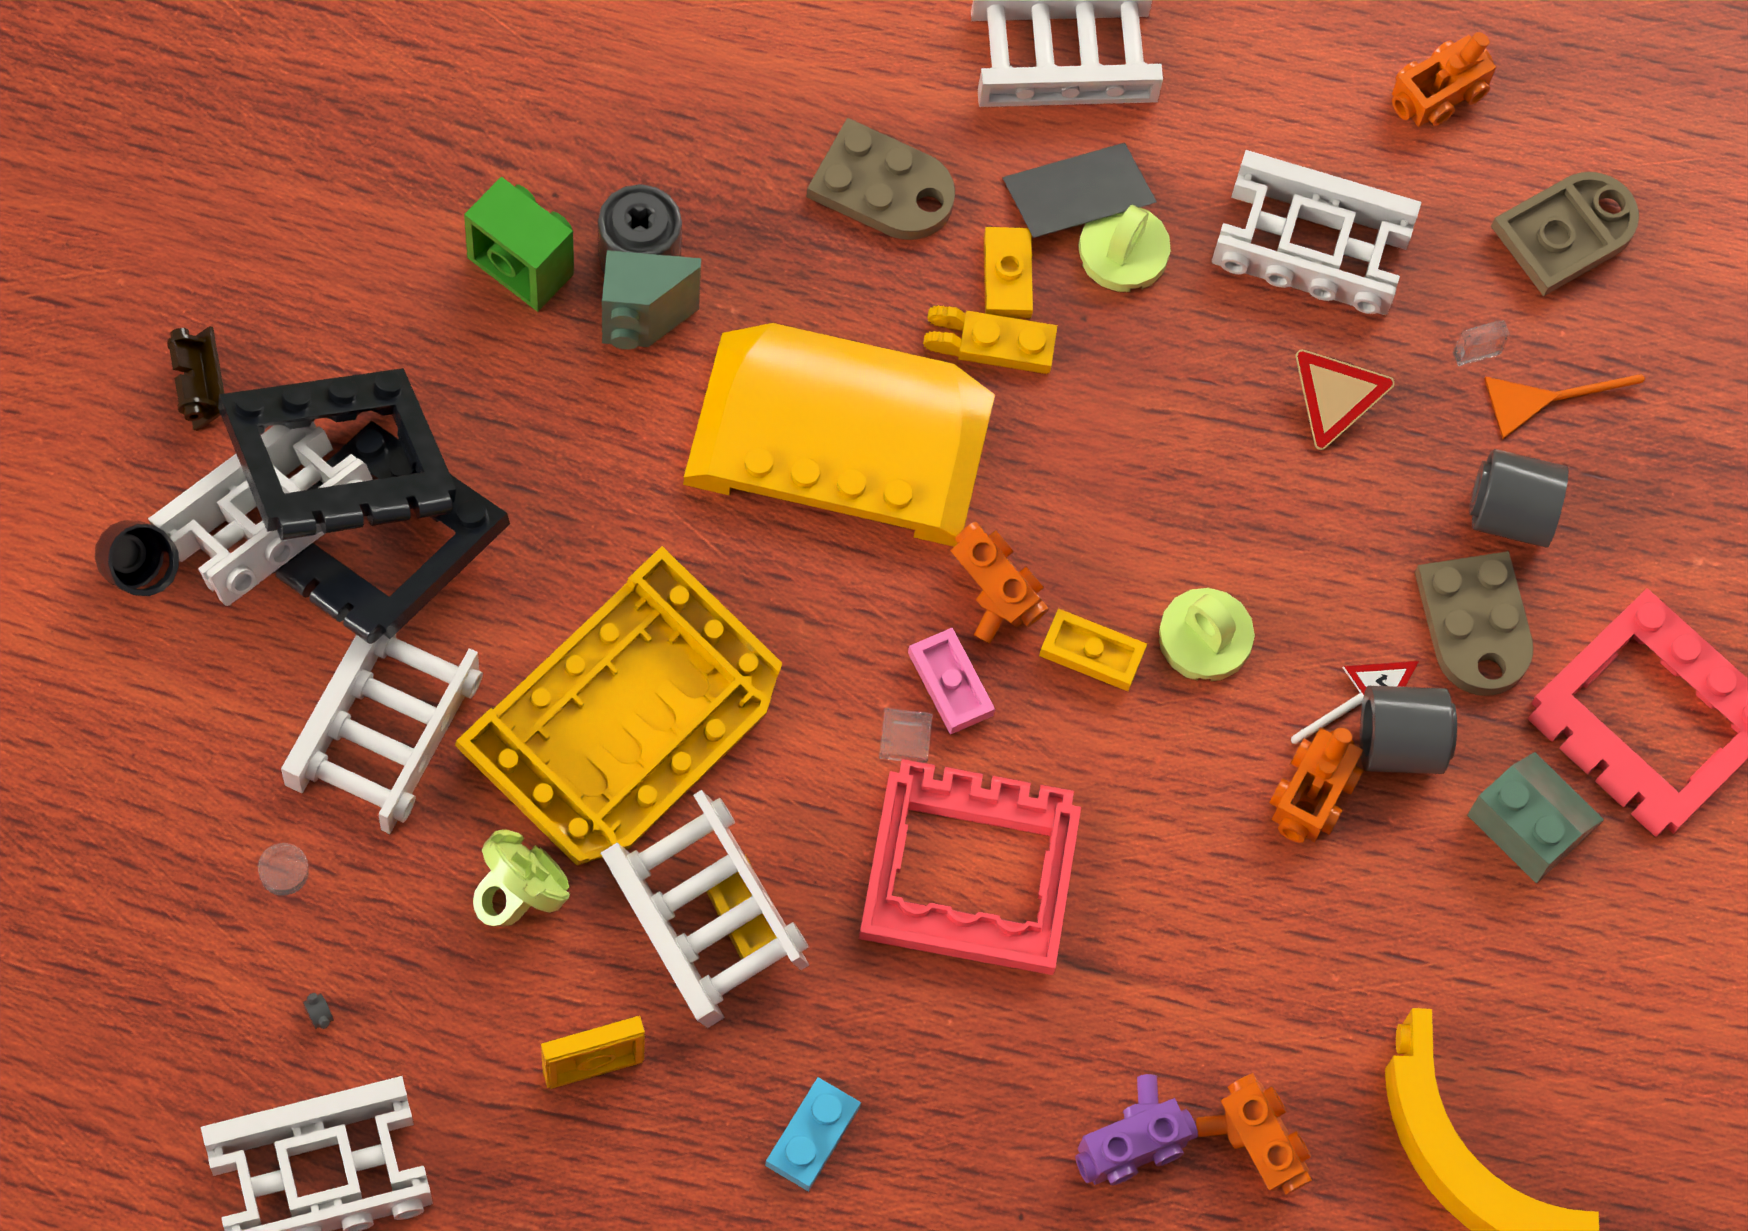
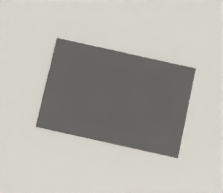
M1125 143L1002 177L1033 238L1125 212L1130 205H1135L1139 208L1157 203Z

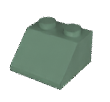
M607 250L602 294V343L612 344L619 349H634L638 346L649 347L698 311L701 258Z
M1536 752L1507 769L1478 796L1467 814L1536 884L1604 821Z

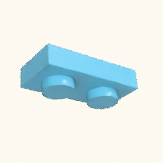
M817 1077L767 1158L765 1166L809 1192L858 1112L861 1102Z

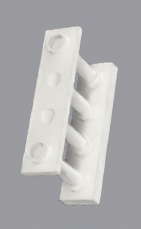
M973 0L971 21H988L992 64L991 68H981L978 85L979 107L1158 102L1163 82L1162 64H1147L1144 62L1139 17L1149 16L1152 0ZM1121 17L1126 64L1102 65L1099 63L1095 18ZM1077 18L1081 66H1057L1054 64L1050 19ZM1006 20H1032L1036 67L1013 68L1010 66Z
M396 634L391 639L382 635L372 644L367 643L356 635L281 768L285 786L303 793L310 780L316 782L318 779L330 783L381 807L378 814L381 830L390 834L397 820L404 823L408 818L416 796L412 795L415 787L465 697L471 699L481 683L483 672L479 671L478 652L469 648L458 667L397 639ZM388 655L449 683L438 706L434 707L373 679L374 674L370 671L378 657L385 659ZM366 696L427 724L415 748H411L351 720V714L348 711L355 698L363 699ZM343 737L403 765L404 768L392 790L327 761L328 755L325 752L333 739L340 740Z
M701 790L693 795L703 811V814L641 853H638L637 850L629 853L619 843H616L601 852V855L696 1020L709 1028L725 1018L717 1005L724 1000L722 995L786 955L800 970L809 966V963L802 951L809 948L794 922L787 926L728 828L735 823V820L722 799L718 798L713 801ZM715 831L728 855L664 895L660 891L653 894L645 881L647 877L651 876L650 870L710 832ZM739 872L752 896L689 936L685 933L677 936L669 922L670 919L675 917L674 911ZM763 913L777 938L713 978L709 975L702 978L693 964L694 961L699 959L698 953Z

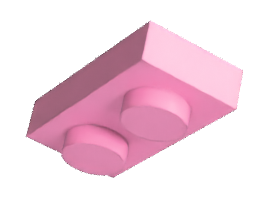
M953 628L909 646L908 654L950 735L994 716L995 708Z

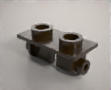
M211 326L195 336L190 335L189 330L186 328H177L170 332L171 338L167 340L173 370L184 372V375L180 374L174 378L178 397V411L184 414L185 420L192 421L193 430L195 431L221 416L218 409L219 394H225L214 330Z

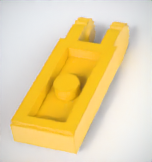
M944 305L930 307L927 317L928 322H931L930 324L963 332L962 338H959L953 333L929 331V333L924 335L923 345L926 349L935 353L940 352L941 354L959 356L958 360L1043 374L1050 373L1058 325L967 310L964 313L956 307H945Z

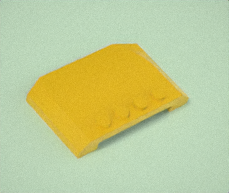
M776 323L724 332L719 342L685 470L683 485L730 495L731 488L913 529L915 530L914 538L955 547L958 544L955 541V537L965 527L995 394L958 366L948 362Z
M661 546L628 578L627 583L524 681L494 709L490 708L456 740L455 746L578 866L603 858L601 852L616 843H619L626 850L630 849L764 718L768 710L782 662Z

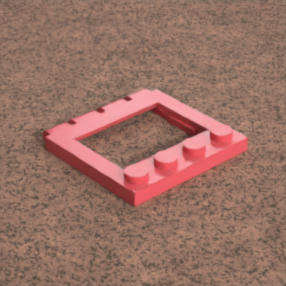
M1648 588L1535 696L1531 704L1537 709L1527 719L1551 742L1564 733L1568 739L1559 749L1587 775L1599 765L1604 771L1595 782L1623 808L1635 798L1640 804L1631 815L1654 837L1659 836L1666 828L1674 834L1748 760V678ZM1632 638L1640 645L1646 644L1661 658L1660 663L1675 677L1681 676L1696 689V696L1709 708H1717L1732 722L1731 728L1738 733L1723 749L1720 747L1688 779L1689 783L1679 792L1574 697L1577 691L1583 686L1587 688L1618 657L1619 654L1617 652Z
M902 759L899 773L889 772L859 939L1054 975L1081 813L1080 806L1072 805L1074 791L1040 784L1038 798L1029 797L1030 782L992 776L990 790L981 788L982 773L945 767L943 779L940 781L933 779L934 764ZM908 810L1051 836L1049 851L1046 850L1038 892V899L1041 900L1037 922L1027 921L1026 923L1001 919L999 915L983 912L972 914L952 910L951 906L929 903L928 905L904 901L902 897L892 896L896 872L900 873L908 830V825L905 824Z

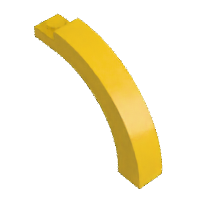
M1412 1008L1403 1024H1398L1396 1051L1398 1054H1404V1056L1394 1055L1386 1066V1090L1392 1119L1401 1144L1414 1169L1430 1192L1446 1210L1471 1231H1599V1212L1562 1208L1531 1198L1513 1189L1493 1175L1468 1150L1450 1122L1439 1095L1433 1058L1432 1009Z

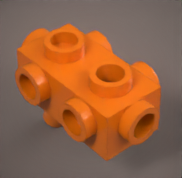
M1476 32L1472 37L1468 34L1455 43L1452 40L1446 41L1432 53L1430 58L1421 63L1413 61L1403 67L1396 75L1397 81L1392 92V104L1398 116L1403 120L1411 118L1418 127L1429 121L1434 126H1438L1451 117L1455 111V105L1464 100L1469 105H1473L1484 98L1490 91L1489 84L1496 69L1493 59L1486 49L1490 43L1489 38L1481 32Z
M975 521L965 527L955 537V541L958 544L950 551L982 588V592L976 600L986 609V612L974 636L990 644L1003 619L1009 621L1016 628L1022 623L1029 627L1048 612V606L1038 595L1044 589V586L1027 566L1020 571L1016 569L1007 558L1014 551L997 530L988 535Z
M1320 727L1312 742L1303 738L1290 763L1298 768L1292 781L1290 782L1282 778L1269 804L1277 807L1271 820L1280 824L1278 831L1289 840L1302 843L1307 838L1315 843L1321 831L1328 835L1331 834L1343 809L1335 805L1342 791L1349 795L1352 794L1364 769L1356 766L1363 749L1355 746L1349 730L1336 728L1334 731L1328 732ZM1303 805L1308 807L1311 811V814L1298 808L1297 806Z
M1254 1073L1240 1078L1227 1087L1231 1095L1220 1100L1225 1108V1114L1196 1118L1198 1137L1228 1134V1139L1235 1150L1246 1147L1270 1191H1276L1282 1187L1285 1195L1312 1181L1309 1175L1310 1171L1304 1162L1311 1158L1305 1142L1298 1131L1289 1134L1280 1118L1287 1111L1273 1086L1265 1089L1262 1083L1258 1082Z

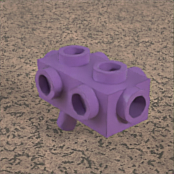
M1145 1074L1137 1077L1138 1104L1123 1110L1125 1119L1083 1136L1078 1147L1079 1154L1075 1155L1080 1174L1086 1183L1093 1181L1094 1185L1109 1180L1110 1185H1117L1138 1174L1137 1167L1151 1161H1154L1156 1166H1162L1178 1159L1184 1154L1182 1148L1186 1147L1188 1141L1198 1137L1197 1127L1191 1114L1187 1109L1181 1111L1175 1098L1158 1104L1156 1075Z

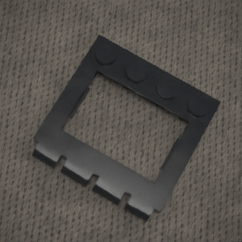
M404 368L219 394L218 409L267 532L277 530L281 540L316 535V524H320L324 534L362 528L364 526V516L367 517L371 526L410 520V509L414 510L418 519L452 513V503L455 502L457 489ZM368 411L376 412L382 416L392 415L398 427L397 436L412 469L415 468L417 471L415 474L284 493L260 434L264 433L265 429L272 425H283L289 429L310 427L315 419L328 418L336 423L356 420L360 413Z
M372 420L326 462L333 468L352 454L357 459L362 460L367 465L370 474L378 479L417 473L415 468H411L399 439ZM451 475L457 489L455 502L452 503V513L430 518L436 522L440 521L454 530L455 535L390 597L314 543L310 544L273 573H276V577L297 593L305 598L309 597L310 602L336 621H343V625L367 643L372 644L382 635L391 639L510 525L507 512ZM318 481L307 490L317 489L324 483Z

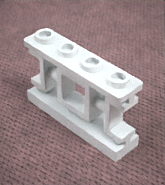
M1245 150L1231 198L1253 204L1245 229L1223 223L1211 262L1233 274L1245 273L1265 279L1269 284L1276 287H1292L1309 292L1319 300L1339 301L1352 305L1358 311L1366 314L1379 313L1387 315L1394 299L1400 276L1378 269L1384 246L1388 244L1404 250L1407 249L1421 202ZM1265 196L1290 203L1291 206L1287 218L1261 211ZM1297 218L1340 230L1333 256L1289 243ZM1353 222L1377 229L1378 233L1375 243L1371 244L1349 237ZM1255 228L1281 236L1277 251L1251 244ZM1343 255L1369 262L1365 277L1339 270Z
M314 421L310 427L289 429L283 425H274L261 435L284 493L307 490L318 481L324 483L319 487L323 488L373 480L367 465L352 454L333 468L328 465L322 457L333 450L325 431L320 426L316 427ZM237 454L233 455L148 518L150 524L164 530L174 542L179 552L180 562H183L200 548L211 557L198 570L207 587L212 592L215 590L219 600L226 606L231 605L249 592L253 587L324 535L320 524H316V535L281 540L277 530L267 532L263 520L255 525L245 515L257 505ZM302 464L305 467L290 479L286 477L287 474ZM224 521L229 523L215 535L211 536L209 534ZM243 537L248 540L232 553L227 550Z
M399 1076L202 1126V1136L213 1176L238 1170L247 1211L221 1217L224 1230L332 1231L343 1228V1231H362L373 1226L374 1219L393 1215L394 1219L403 1220L422 1214L424 1212L423 1207L433 1204L425 1167L423 1165L399 1172L389 1131L414 1125L403 1077ZM375 1117L381 1144L351 1152L345 1125ZM274 1143L280 1170L251 1177L244 1150ZM339 1144L348 1185L298 1197L289 1157ZM386 1164L392 1192L362 1199L356 1172ZM285 1190L292 1217L262 1225L255 1197Z

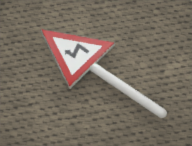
M1419 661L1343 666L1342 668L1360 693L1293 735L1291 742L1293 744L1300 743L1303 738L1306 739L1316 733L1320 727L1324 728L1360 705L1368 685L1406 687Z

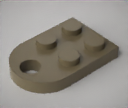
M847 118L810 182L806 197L889 236L914 240L930 236L945 225L952 213L955 187L949 171L936 158ZM923 197H933L941 203L942 207L935 212H926L917 205V201Z
M1581 172L1563 179L1495 217L1491 228L1541 294L1545 296L1621 253L1628 246L1637 229L1639 211L1633 195L1621 182L1606 174ZM1608 198L1616 201L1621 208V212L1616 214L1605 212L1600 207L1599 200Z
M1509 551L1418 565L1414 573L1436 658L1444 675L1458 688L1475 695H1497L1513 688L1523 678L1530 666L1533 656V641ZM1483 660L1497 663L1501 668L1502 677L1495 680L1485 678L1479 672L1478 663Z

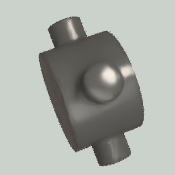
M311 993L308 995L307 1000L303 1001L304 1008L315 1029L319 1027L326 1029L330 1022L334 1021L321 993L318 995Z

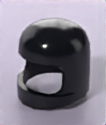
M123 520L110 525L100 535L95 546V562L100 574L118 589L131 595L151 596L164 591L174 581L179 568V552L174 542L164 530L142 521ZM164 552H167L169 555V567L164 577L153 586L145 589H136L147 585L158 575L163 564Z

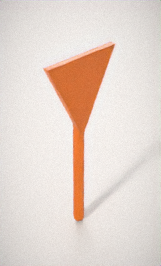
M1638 374L1556 392L1486 376L1484 379L1502 439H1505L1553 401L1640 384L1645 381V376Z

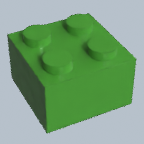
M500 177L464 214L467 258L537 312L574 275L573 230L571 225L559 213L554 211L549 213L538 205L534 196L525 187L519 184L513 186L503 177Z

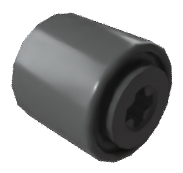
M642 184L625 186L612 193L601 206L598 218V257L604 274L607 250L681 257L682 219L680 210L671 196L657 187Z
M1498 449L1492 450L1487 461H1482L1474 483L1469 507V515H1472V529L1548 548L1554 537L1565 499L1569 474L1568 466Z
M1368 685L1364 692L1360 717V748L1363 749L1361 761L1364 771L1444 774L1450 760L1454 756L1457 741V714L1449 691L1445 688Z

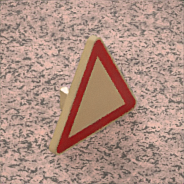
M1301 349L1295 356L1314 445L1318 450H1324L1394 387L1392 377Z

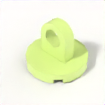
M1130 205L1125 212L1085 223L1078 244L1079 254L1083 261L1082 266L1087 275L1100 286L1117 292H1130L1131 288L1142 286L1141 289L1151 286L1164 273L1171 252L1169 234L1162 221L1150 211L1138 208L1135 205Z
M1212 588L1192 589L1174 598L1164 611L1159 629V644L1161 652L1169 665L1183 676L1194 680L1201 678L1218 681L1238 672L1247 661L1251 653L1255 633L1251 616L1243 604L1230 594Z
M507 829L495 831L483 845L482 853L484 860L491 871L480 882L473 898L474 911L478 919L484 924L504 927L512 925L531 906L549 913L558 911L570 896L569 892H567L569 889L568 879L550 855L541 847L539 849L536 845L532 850L521 844L525 839L523 835ZM501 888L506 895L507 902L503 912L498 915L493 909L492 900L495 892Z

